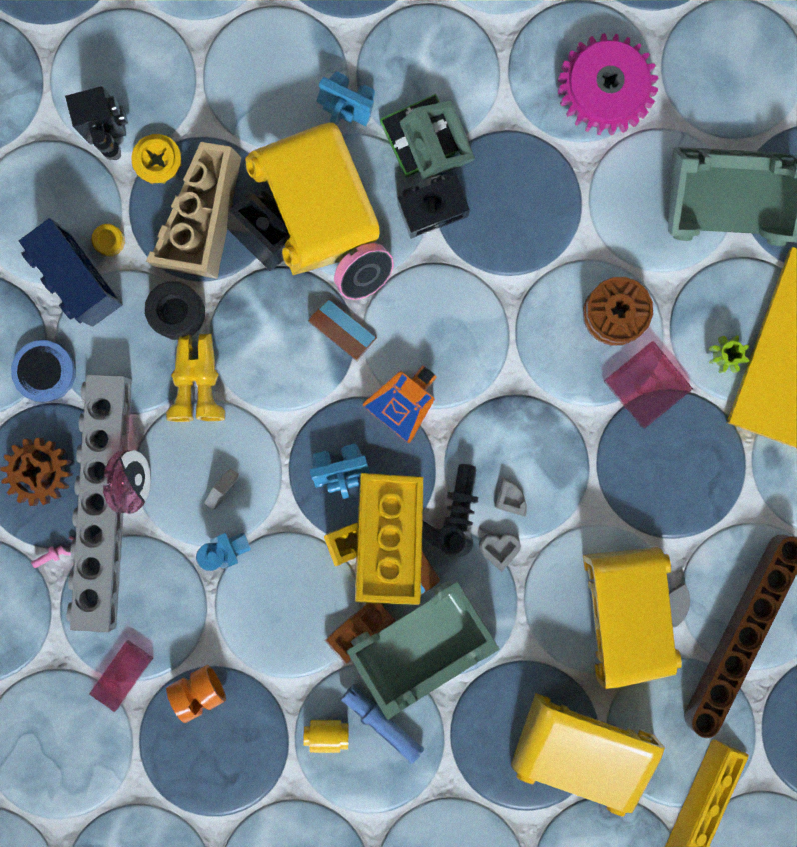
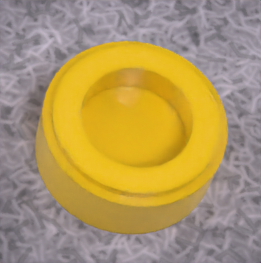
M102 224L93 231L91 242L97 252L111 257L123 250L125 237L116 226Z

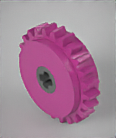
M603 33L599 42H596L595 38L591 36L587 46L582 42L578 43L577 52L571 50L567 57L569 61L563 62L561 69L564 72L560 73L558 81L564 84L560 85L557 91L558 94H565L560 104L561 106L569 105L570 108L566 115L567 117L573 114L577 116L574 123L576 126L582 121L586 123V132H589L593 126L597 127V135H601L604 129H608L610 136H612L616 132L617 127L624 133L628 129V122L633 127L637 126L639 123L638 117L644 119L649 113L646 108H651L655 102L651 97L657 94L658 88L651 85H654L659 78L657 75H651L650 73L656 65L655 63H646L650 54L648 52L643 55L639 53L641 44L631 47L629 45V37L624 42H619L618 34H615L612 40H607L606 34ZM606 81L612 84L609 89L603 85Z

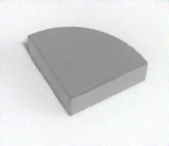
M230 468L212 488L204 504L212 510L216 509L224 500L223 497L226 492L237 482L239 474Z
M503 478L495 508L526 517L527 504L522 491L515 483Z
M684 583L669 591L673 627H677L682 623L689 611L690 594Z

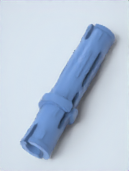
M354 684L345 692L346 695H343L340 700L361 717L360 722L363 725L368 724L404 756L410 764L420 757L419 753L424 751V747L420 746L391 718L387 720L377 702L373 703Z

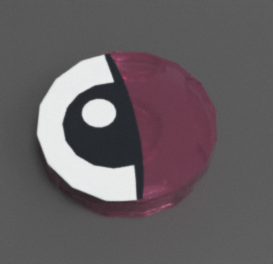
M135 450L116 452L110 458L104 471V477L108 478L107 486L103 485V494L108 506L113 511L132 514L144 505L149 495L151 484L150 468L146 458L140 452Z

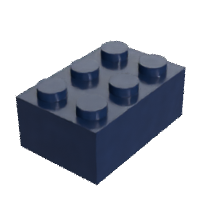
M48 218L18 240L24 248V251L21 252L23 258L32 268L37 267L43 274V277L40 278L42 284L51 294L56 293L60 297L62 302L59 306L70 320L75 318L80 324L83 322L94 327L123 305L71 233L51 218Z

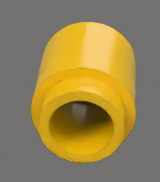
M311 720L310 726H304L303 745L310 746V753H340V750H348L349 723H341V720Z

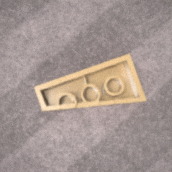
M200 142L183 179L185 183L179 196H175L171 205L173 209L165 226L162 225L157 237L159 240L153 252L150 251L146 260L147 263L158 269L218 278L227 233L228 212L232 208L241 162L240 155L232 147Z

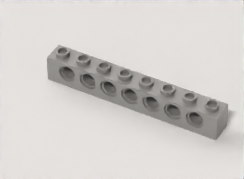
M86 375V382H83L81 386V399L85 403L84 413H81L79 417V430L83 432L82 444L77 448V462L81 463L80 476H77L75 480V494L79 495L78 507L73 512V525L77 526L76 539L72 540L70 550L71 557L75 559L74 571L70 572L68 581L69 589L72 590V602H69L66 612L67 621H70V630L110 632L117 626L126 475L120 459L128 450L132 379L123 376ZM107 399L111 406L110 412L106 416H101L98 411L99 404ZM101 431H105L109 438L107 445L103 448L99 447L96 442L97 435ZM99 462H102L107 470L103 479H98L94 473L95 466ZM97 493L104 498V507L100 511L96 510L92 504L93 497ZM94 525L102 530V539L99 542L94 541L90 535ZM91 557L96 558L100 562V571L97 574L89 569L88 563ZM89 589L94 590L98 594V603L96 605L90 604L87 600L86 594Z

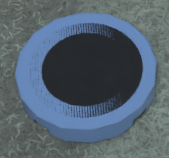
M35 340L24 345L16 353L11 365V377L16 389L24 397L36 402H51L64 397L72 388L76 378V369L74 368V360L71 353L62 345L49 340Z

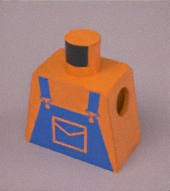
M423 365L411 379L400 371L363 403V407L407 443H410L435 400L426 390L437 376Z

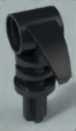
M459 464L454 492H447V498L453 500L452 506H447L446 510L451 511L450 517H445L444 526L441 529H436L422 520V537L431 545L441 549L445 554L456 557L467 555L473 546V539L467 531V526L473 525V522L468 520L469 515H474L475 511L470 510L471 504L478 503L479 497L473 496L477 469L476 466L470 464ZM459 533L462 538L461 546L457 550H452L449 544L450 538L454 534Z

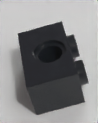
M448 175L438 176L430 181L431 185L421 189L418 186H412L401 192L402 196L397 197V205L410 239L469 216L470 209L457 175L449 178ZM429 198H435L440 202L441 206L435 211H429L424 207L423 203Z

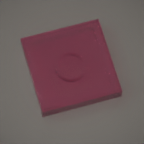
M654 341L648 343L603 380L642 429L648 427L693 390L691 385Z

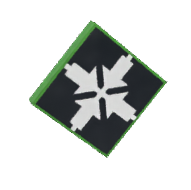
M436 94L380 119L382 129L405 178L418 173L419 169L399 122L414 108L440 103ZM444 114L430 118L446 159L459 154Z

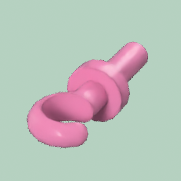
M72 536L68 537L70 540L76 539ZM62 545L57 548L51 546L48 548V553L31 561L34 568H37L52 559L55 562L60 560L59 555L61 554L70 556L71 552L66 551Z

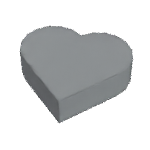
M510 533L502 534L500 537L488 534L479 542L480 552L501 572L517 556L521 548L520 540Z

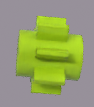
M723 335L718 338L719 346L713 345L708 348L713 352V359L709 361V364L716 363L720 366L719 373L726 372L728 367H730L733 373H737L740 371L739 363L750 361L745 357V350L749 348V345L743 346L739 343L738 335L732 337L730 342ZM730 348V355L734 356V358L727 360L728 354L724 353V350Z

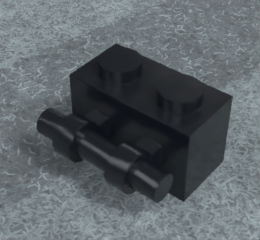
M103 86L66 95L65 98L73 128L90 145L94 144L107 159L118 160L121 157V147L114 139L126 136L124 125L128 124V120L123 106L118 105L116 97L114 95L110 96Z
M267 190L262 191L258 197L252 192L229 209L227 229L271 271L284 261L282 251L290 235L275 198Z

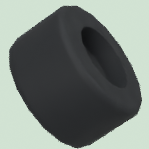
M167 281L157 285L149 293L145 301L144 314L148 324L156 333L171 340H178V338L186 335L193 336L201 328L205 320V306L202 298L190 286L179 281ZM173 299L182 300L187 307L185 318L177 323L169 322L164 316L166 303Z

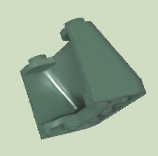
M689 147L673 148L668 232L673 235V238L682 241L692 240L693 236L700 235V231L760 234L767 239L768 244L775 246H785L787 242H797V155L780 152Z
M450 580L442 583L433 589L435 596L431 600L372 636L365 632L351 641L354 647L347 650V653L387 720L474 666L479 661L500 650L458 581L453 585Z

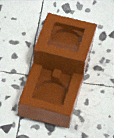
M365 603L324 641L343 663L347 664L351 660L347 650L354 647L351 643L353 639L365 632L372 636L390 626L395 619L381 603Z

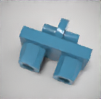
M337 71L329 79L323 77L319 82L320 90L316 102L323 105V110L332 114L330 122L338 125L341 119L349 123L355 121L366 127L372 113L375 90L363 85L359 87L357 92L348 89L349 79L347 76Z
M357 444L341 448L344 461L332 463L329 452L323 451L313 454V468L309 469L316 488L327 485L329 493L341 490L343 499L350 498L348 488L360 486L358 477H360L361 473L370 474L365 455L362 456Z
M244 532L229 539L226 533L211 539V543L201 546L197 551L196 561L199 567L206 571L217 570L219 567L223 569L237 564L236 556L250 551L251 548Z

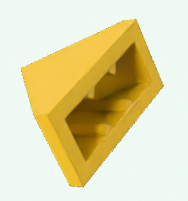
M358 522L324 535L334 566L356 558Z

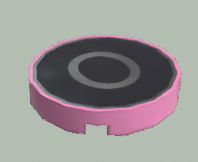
M377 243L361 245L356 248L358 252L352 256L349 253L341 260L336 268L334 282L339 292L345 298L352 300L366 298L386 283L392 273L394 263L393 257L383 245Z

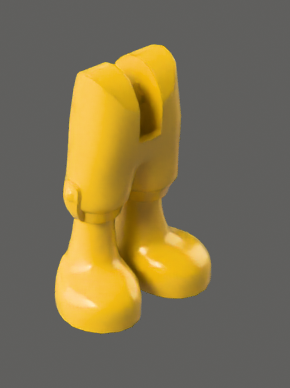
M210 333L199 334L198 359L192 358L191 335L178 338L175 369L171 374L174 385L178 387L177 397L174 404L166 411V420L172 422H190L194 420L191 401V387L194 381H196L198 386L196 419L201 421L225 420L226 412L224 408L217 405L212 396L211 387L215 385L219 375L217 370H215L212 335Z

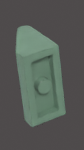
M452 101L414 108L399 122L423 180L438 176L475 160ZM444 114L460 156L446 159L430 118Z

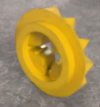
M151 134L143 137L137 142L132 151L131 161L134 171L141 179L151 184H165L169 179L176 177L179 167L182 166L179 147L171 138L162 134ZM148 152L155 153L157 156L163 153L162 160L166 167L159 166L158 164H155L153 167L150 166L153 161Z

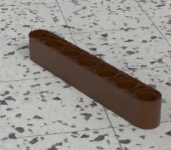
M782 534L776 535L769 541L685 710V723L702 738H711L719 732L797 575V537ZM786 542H790L792 551L785 558L782 554V546ZM776 570L778 580L774 585L770 586L767 580L768 575L771 571ZM762 598L764 608L760 613L755 614L753 610L754 603ZM748 627L750 629L749 638L744 642H740V631ZM730 656H735L736 664L734 668L726 670L725 661ZM721 684L722 693L720 696L711 698V689ZM707 713V723L697 727L696 720L698 716Z

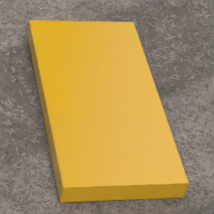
M360 474L355 602L420 604L424 477Z

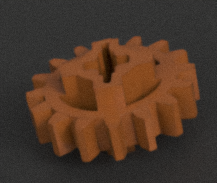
M37 437L34 440V444L31 439H23V447L12 445L14 455H4L3 458L9 464L8 466L0 467V471L7 472L8 476L2 479L1 483L11 485L7 494L14 495L18 493L17 502L24 503L28 499L29 506H37L39 500L42 505L50 504V496L54 499L62 497L58 489H68L69 485L64 479L73 475L72 472L65 470V466L72 463L71 460L62 459L66 450L62 448L54 450L56 446L55 441H48L45 444L44 438ZM39 451L49 455L52 460L47 461L43 459L42 453H39ZM40 467L41 472L33 476L32 471ZM54 473H56V474H55V479H54L53 483L51 484L50 481H51V479H52ZM24 482L30 485L31 491L27 490L21 483Z

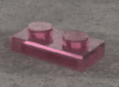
M126 641L89 695L113 712H116L147 669L153 657L131 641Z

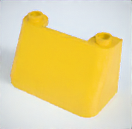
M335 123L320 124L251 151L245 158L249 176L259 183L268 181L285 222L290 238L285 243L282 256L293 276L341 262L347 254L350 253L352 256L358 252L357 247L374 243L379 238L378 220L341 131Z
M658 547L583 555L584 570L588 571L590 580L594 579V581H588V588L591 589L598 649L595 653L596 658L601 661L599 664H594L598 683L604 689H610L676 675L677 668L682 666L679 649H675L667 579V573L671 572L669 555L664 554L662 549Z
M535 693L511 762L512 769L517 772L516 777L529 784H534L535 781L603 804L607 806L606 809L618 816L624 817L626 813H633L661 761L665 746L653 734L639 730L637 735L632 729L627 728V730L571 711L567 706L561 705L560 707L557 704L551 703V698Z

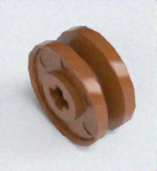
M612 277L601 282L587 297L583 307V321L588 332L598 342L609 346H623L636 340L647 330L653 317V301L647 289L638 281L627 277ZM616 305L618 309L622 308L624 314L619 318L618 314L613 315L611 311Z

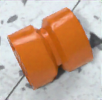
M205 665L192 672L189 680L181 678L166 687L170 705L183 723H187L202 715L203 708L211 710L226 701L224 688L217 674L209 665Z

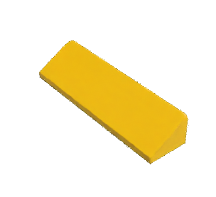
M713 739L665 847H710L749 755L718 740Z

